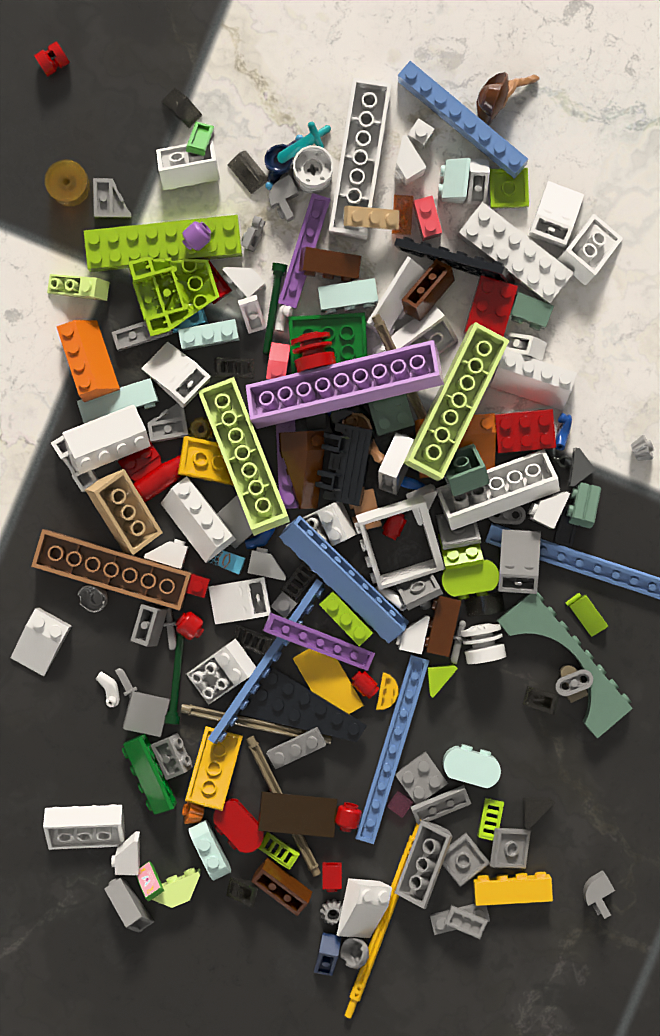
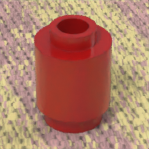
M400 513L387 517L382 528L384 529L382 534L396 540L397 536L400 537L407 522L404 519L405 515Z
M358 671L351 678L353 680L351 684L363 697L366 696L368 699L374 696L380 689L377 686L378 683L366 671L362 673Z

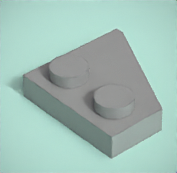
M93 178L94 218H131V213L127 209L113 179Z
M178 403L147 423L151 443L189 436L185 409Z

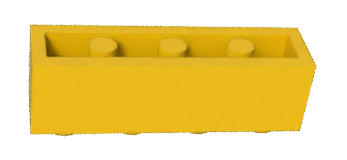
M536 872L535 875L527 876V873H517L516 876L508 877L507 874H498L495 878H489L488 875L477 876V879H473L474 902L476 906L553 901L552 878L549 874L546 875V872Z

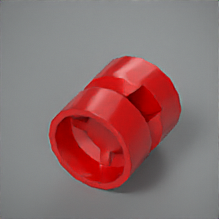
M57 41L47 46V51L41 50L34 55L47 77L57 72V67L63 68L70 63Z

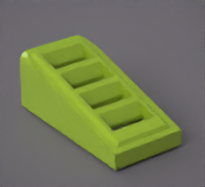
M485 798L477 833L479 838L493 841L495 828H500L504 806L503 801ZM488 805L496 806L498 810L488 809ZM487 813L495 814V815H497V817H496V818L489 817V816H486V814H487ZM485 821L494 822L495 826L485 824ZM484 829L493 830V834L483 831Z
M270 832L266 833L262 844L258 848L288 870L291 869L300 855V851ZM272 839L273 842L271 843L269 848H265L268 841ZM276 843L279 844V847L277 848L275 853H273L272 850L274 846L276 845ZM282 848H285L286 850L282 857H279L278 855ZM289 852H290V853H292V855H291L290 859H289L288 862H287V861L285 860V858L287 857V855H288Z

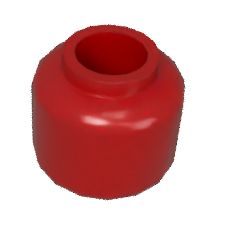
M183 612L175 623L177 626L176 631L188 640H192L194 637L198 639L204 631L202 628L203 620L192 612H187L186 614Z
M344 802V805L338 807L335 823L340 826L341 831L351 832V829L359 827L362 811L358 808V805Z

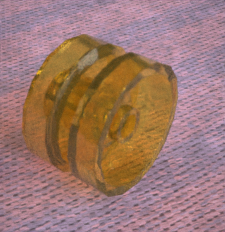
M63 159L53 163L45 174V186L48 193L57 203L63 206H75L82 203L90 192V180L87 173L80 164L72 160Z

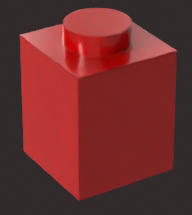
M192 573L186 593L205 598L211 579Z
M322 862L323 889H326L327 892H337L338 889H342V862Z

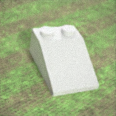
M593 214L557 260L574 272L572 275L586 285L598 273L623 238Z
M36 608L26 624L11 658L45 676L72 626L43 609Z
M348 878L337 936L370 938L389 906L392 887L381 881Z

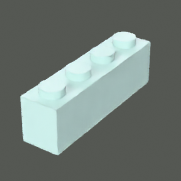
M149 378L120 387L118 391L87 402L79 400L77 403L83 423L85 424L131 405H134L136 409L143 406L145 409L156 406L155 403L159 402L153 380Z

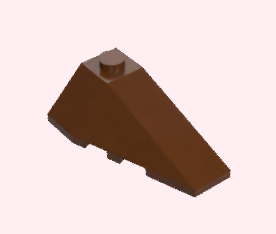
M324 431L279 433V452L281 458H284L287 467L285 470L287 475L290 476L293 485L292 490L299 509L318 508L320 488L315 486V482L321 481V476L317 475V471L322 470L324 449L321 447L324 444Z

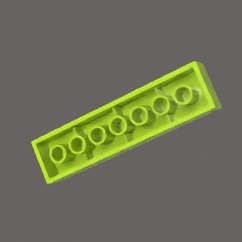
M238 215L84 230L87 267L90 272L129 268L128 262L144 257H153L154 259L171 258L176 260H213L242 257ZM194 221L205 223L211 230L210 242L199 251L193 248L189 250L182 242L184 240L182 232Z

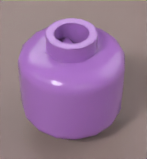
M194 221L182 232L184 238L182 242L189 250L193 248L199 251L210 242L211 230L205 223Z

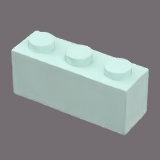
M375 278L318 287L321 312L326 314L337 313V309L353 311L356 310L357 306L372 308L378 303Z
M235 319L178 329L181 349L183 351L239 341Z

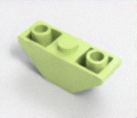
M190 868L184 871V875L180 877L174 875L167 878V882L162 884L165 891L152 900L171 908L190 901L200 877L201 869L195 870V868Z

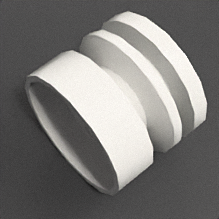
M310 145L302 148L293 160V180L295 185L306 193L314 194L322 192L329 186L333 174L331 155L320 146ZM310 169L314 170L315 175L311 174Z
M480 624L461 631L462 637H471L470 639L463 640V644L472 645L473 647L465 651L467 664L485 663L506 657L504 644H495V640L503 637L502 633L493 634V632L501 630L500 624Z

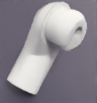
M282 305L279 308L275 324L276 331L284 332L286 318L291 316L293 312L291 306Z

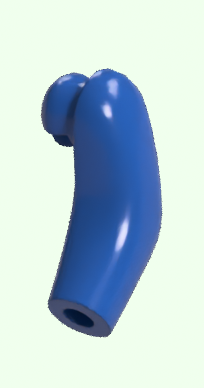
M561 413L558 418V422L562 424L556 434V449L560 451L565 449L572 425V416Z
M407 476L404 477L401 484L404 488L415 490L426 486L422 482Z
M275 528L245 540L246 548L253 549L265 546L274 533Z

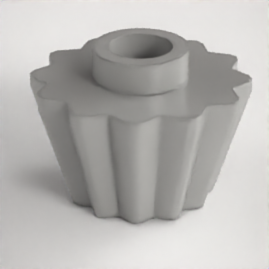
M644 435L631 444L632 451L638 461L654 458L652 442L650 440L647 441Z
M333 899L332 901L327 900L326 903L322 904L320 912L322 914L321 918L324 919L325 923H330V925L339 924L343 906L341 901ZM336 910L337 913L335 915H331L329 911Z

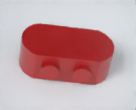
M228 798L225 800L223 811L215 810L213 821L216 826L214 828L220 835L224 834L229 839L227 842L234 850L237 848L240 852L250 853L260 847L264 831H257L258 821L238 799Z

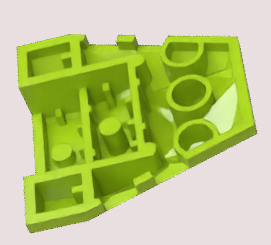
M144 257L128 262L134 290L150 337L171 331L219 298L208 260L154 259L153 257Z

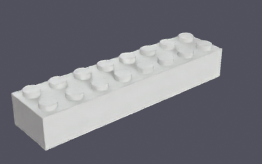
M353 78L329 227V234L367 240L368 228L344 226V206L372 208L391 91L390 83Z

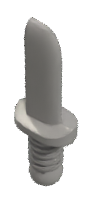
M165 607L168 611L166 623H164L163 627L167 626L169 649L174 650L176 648L174 627L176 621L172 618V608Z
M463 620L459 622L456 632L457 636L453 637L455 641L451 653V663L456 665L462 641L466 640L461 635V631L466 626V622Z
M121 668L115 670L126 690L123 693L124 696H131L132 691L138 690L137 687H132L126 673Z

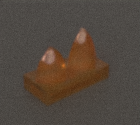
M394 195L393 210H399V230H392V234L411 235L413 196Z

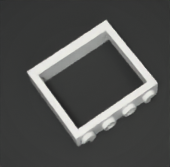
M423 495L356 515L358 522L354 523L357 534H362L363 539L360 540L363 551L367 550L368 556L365 557L368 568L372 567L373 573H370L373 584L377 583L379 590L445 569ZM418 508L433 559L380 575L365 524Z

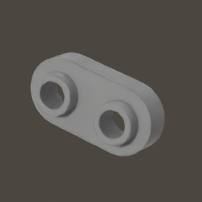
M521 506L501 512L499 517L490 516L488 519L493 523L517 525L525 520L526 512ZM514 511L519 513V517L516 519L512 517Z
M581 669L563 676L557 680L556 690L562 696H570L585 690L593 684V675L590 671ZM582 675L587 677L586 682L580 681ZM565 682L569 684V688L566 690L562 688V684Z

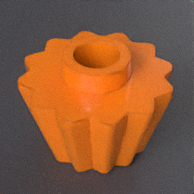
M189 802L184 804L182 809L184 824L200 823L204 814V806Z

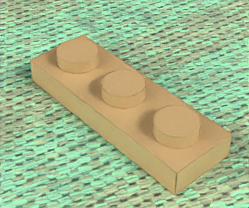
M344 206V226L399 230V210Z

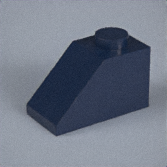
M333 933L322 934L314 973L333 976L339 955L341 936H336Z

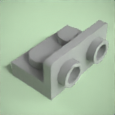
M178 733L151 745L166 780L181 775L193 768L191 758L188 756L183 740Z

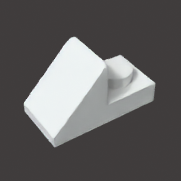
M254 295L239 300L238 303L248 333L266 329L257 296Z

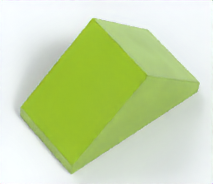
M454 664L427 667L428 687L431 697H434L458 669Z

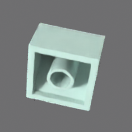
M471 158L448 159L445 165H441L440 177H443V184H439L438 196H441L442 202L464 203L467 196Z

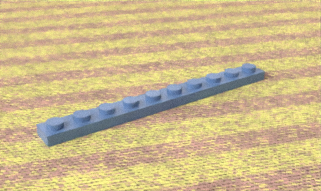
M491 523L485 542L501 547L502 529H513ZM543 539L540 541L539 560L660 599L659 577Z
M318 579L315 580L289 620L303 624L302 618L305 614H309L314 607L313 602L316 598L319 599L325 591L323 588L325 584ZM280 637L275 639L209 736V741L217 744L225 739L227 736L226 730L229 726L232 727L238 719L236 715L240 710L243 711L249 703L247 699L251 693L254 695L260 687L258 683L262 677L264 679L271 671L270 665L273 661H278L282 654L280 652L284 645L288 646L290 641Z
M410 655L355 839L371 844L375 842L429 664L427 659Z

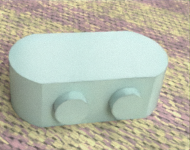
M462 744L461 747L454 746L447 750L443 757V768L449 778L484 788L492 787L499 780L501 774L500 765L495 757L491 756V752L480 749V752L473 751V747Z
M205 820L190 827V837L210 878L214 881L231 873L229 862L210 823Z

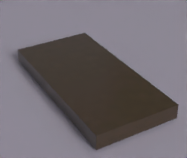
M261 792L257 831L334 838L338 799Z

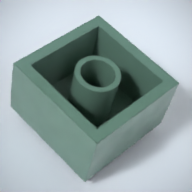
M406 394L367 403L377 437L415 425Z
M474 443L457 449L444 475L453 497L490 484L486 466Z

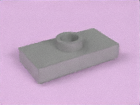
M451 905L444 924L480 939L487 920Z

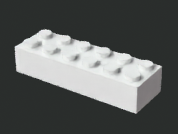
M483 202L458 232L457 236L491 263L493 261L503 263L504 267L508 269V272L518 284L540 301L548 304L552 302L574 273Z
M545 449L488 469L487 473L490 484L453 497L448 484L436 488L440 505L451 531L560 491L558 477Z

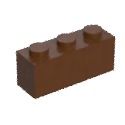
M303 247L301 248L298 271L304 272L305 276L315 277V274L323 275V279L334 280V277L341 278L342 282H352V280L359 279L362 256Z
M436 259L403 297L402 304L405 313L421 321L455 281L452 267Z
M441 595L437 596V599H433L431 609L434 610L433 618L430 617L428 628L430 632L429 636L425 637L424 642L426 652L449 657L461 600Z
M266 858L259 866L251 881L296 916L308 905L313 893L269 858Z

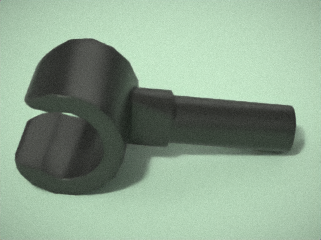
M547 455L550 461L558 463L559 466L564 468L570 467L564 464V460H572L571 457L561 456L559 458Z

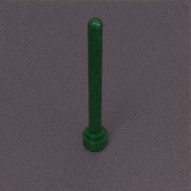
M272 263L271 271H273L274 282L263 346L264 355L270 354L282 276L284 277V273H287L288 265Z
M179 633L176 639L170 709L167 711L164 723L180 724L177 706L184 637Z

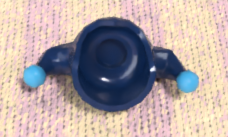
M297 135L295 140L288 145H275L266 151L264 161L266 168L269 170L268 182L265 184L266 189L271 190L282 174L287 173L292 168L294 157L282 164L278 161L277 156L279 152L303 138L302 135Z

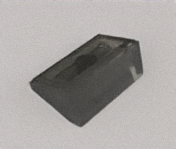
M246 151L239 152L227 164L251 194L267 182L268 177Z

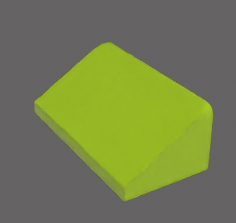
M583 595L569 605L591 637L608 627L586 595Z

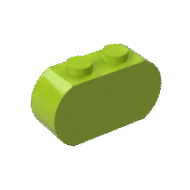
M486 559L483 564L450 570L444 569L441 575L443 589L451 596H458V599L469 598V594L477 593V596L488 595V591L493 590L499 582L498 568L493 562Z

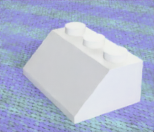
M213 139L209 142L205 156L186 152L187 144L156 150L163 190H173L178 187L220 180Z

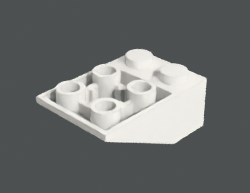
M548 181L528 236L564 249L574 227L584 194Z
M169 342L141 368L182 408L198 394L199 390L203 389L211 378L196 362Z
M342 502L332 503L303 517L331 546L357 535Z
M265 577L208 587L215 624L269 616L271 613Z
M235 638L189 671L187 676L209 705L249 678L256 666Z

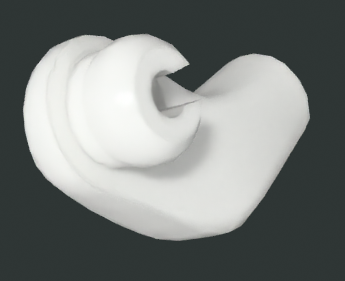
M378 586L375 587L382 596L401 611L407 608L401 596L389 588L379 590Z
M100 672L96 680L105 689L106 705L108 707H115L120 701L117 683L105 673Z

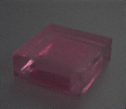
M397 791L387 804V807L403 818L414 802L400 791Z

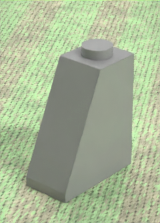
M115 878L109 882V886L104 888L126 928L139 933L154 922L126 880Z

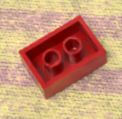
M481 275L463 333L466 334L469 327L476 322L504 337L518 286Z
M553 409L495 414L497 453L556 448Z

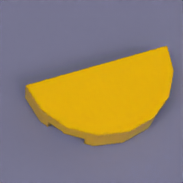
M384 672L382 674L376 710H385L391 707L398 697V685L395 679Z

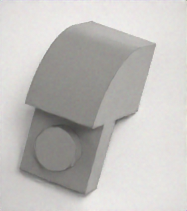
M290 175L277 181L272 186L269 194L271 208L279 206L280 208L277 211L281 219L285 218L287 223L294 219L287 201L299 195V191Z
M602 870L587 880L583 888V896L588 906L593 904L592 906L597 915L601 914L604 919L611 916L602 898L615 890Z

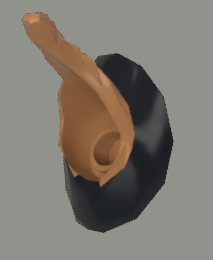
M361 404L332 411L329 416L331 430L335 434L342 435V432L335 431V425L338 422L375 430L370 414ZM374 431L371 455L375 462L382 464L385 455L379 451L374 441Z

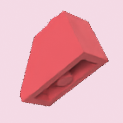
M272 342L266 380L287 375L290 345Z

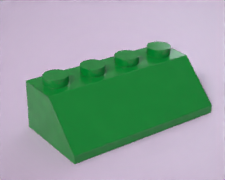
M147 734L139 735L124 742L123 754L126 759L129 758L131 761V772L134 776L137 775L140 781L138 787L141 793H145L148 799L146 800V805L149 811L153 810L155 815L174 809L177 801L152 750Z

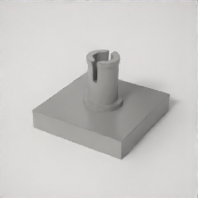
M433 574L395 585L408 610L419 605L422 610L429 609L432 606L430 600L443 594Z

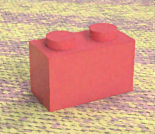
M433 195L414 200L413 208L422 241L440 237L442 229Z

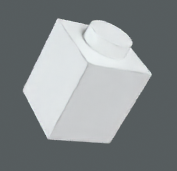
M418 118L407 137L413 144L423 150L433 135L434 128Z

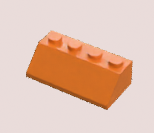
M73 320L57 326L78 394L83 402L120 390L97 320Z

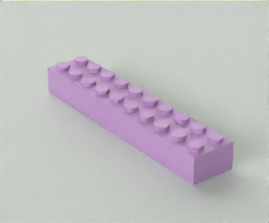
M434 340L249 384L246 385L250 420L259 429L444 385L438 349Z

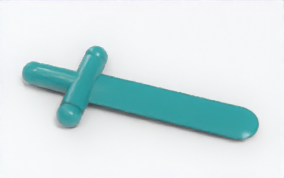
M309 122L308 128L310 133L279 152L277 156L278 161L283 164L296 156L302 148L312 146L313 144L324 148L321 137L329 133L331 127L325 125L317 130L315 123Z

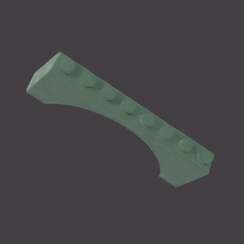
M538 592L537 594L527 593L496 621L509 636L527 633L543 635L556 640L573 654L582 669L591 672L593 684L588 688L587 710L582 722L596 738H599L633 709L629 705L631 700L625 694L621 695L617 691L619 686L613 679L608 680L605 677L607 672L600 664L598 666L592 661L594 657L588 650H582L580 647L582 643L575 635L573 637L570 636L567 632L569 630L568 626L563 621L559 622L555 618L557 614L550 606L546 607L542 603L544 598Z

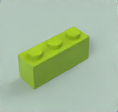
M334 591L319 603L358 646L373 634L368 626Z

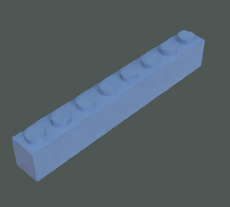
M409 61L398 74V82L511 177L515 179L527 165L528 158L413 62Z
M300 515L283 530L279 536L283 543L289 546L298 558L302 559L313 572L323 579L326 585L330 586L341 599L347 602L352 610L358 613L365 620L366 624L371 626L382 639L390 643L404 632L409 621Z

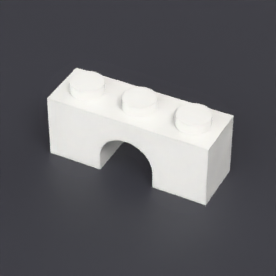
M63 435L51 442L59 457L68 466L81 492H86L85 489L99 480L94 470L81 475L78 474L71 464Z

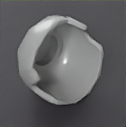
M92 584L83 586L77 594L80 596V605L89 612L96 613L103 610L108 602L106 590Z
M349 937L341 946L340 957L346 961V966L359 969L366 964L369 958V949L363 940Z

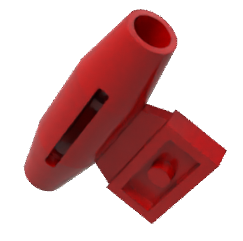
M151 442L150 447L125 456L118 461L129 478L136 481L133 485L144 503L174 484L182 476L178 475L181 455L161 463V456Z

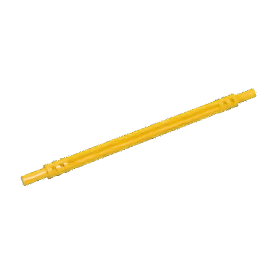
M417 823L413 834L409 836L393 879L389 906L374 930L369 943V958L366 964L360 968L349 997L351 999L344 1015L347 1018H352L357 1002L361 1000L399 895L395 894V890L419 828Z

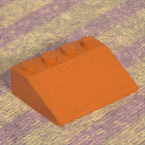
M495 413L473 415L457 448L460 449L474 443L486 466V470L495 467ZM424 419L415 420L416 435ZM419 472V477H420V478H427V477H429V476H427V475H425V474Z

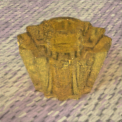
M200 416L199 418H194L193 422H190V427L188 428L190 437L208 441L213 436V429L208 418L204 419ZM200 426H203L205 429L203 433L198 432Z

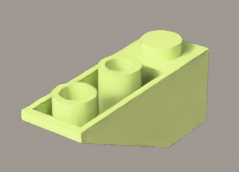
M50 274L47 293L107 301L110 282L95 277Z

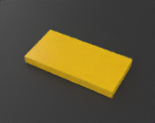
M307 649L293 657L295 664L312 692L348 714L364 706L338 659L311 649Z
M206 726L185 802L223 811L243 736L226 732L227 736L221 743L214 744L208 738L215 728Z

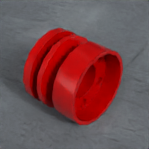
M310 332L290 341L291 346H300L292 350L293 354H302L303 356L295 360L297 373L336 364L334 352H325V348L330 347L332 342H323V340L331 337L330 332Z

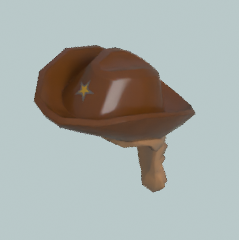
M506 72L498 73L491 77L478 94L476 101L478 117L489 126L499 111L506 106L508 98L515 92L516 87L533 84L540 78L533 74L530 77L509 80Z

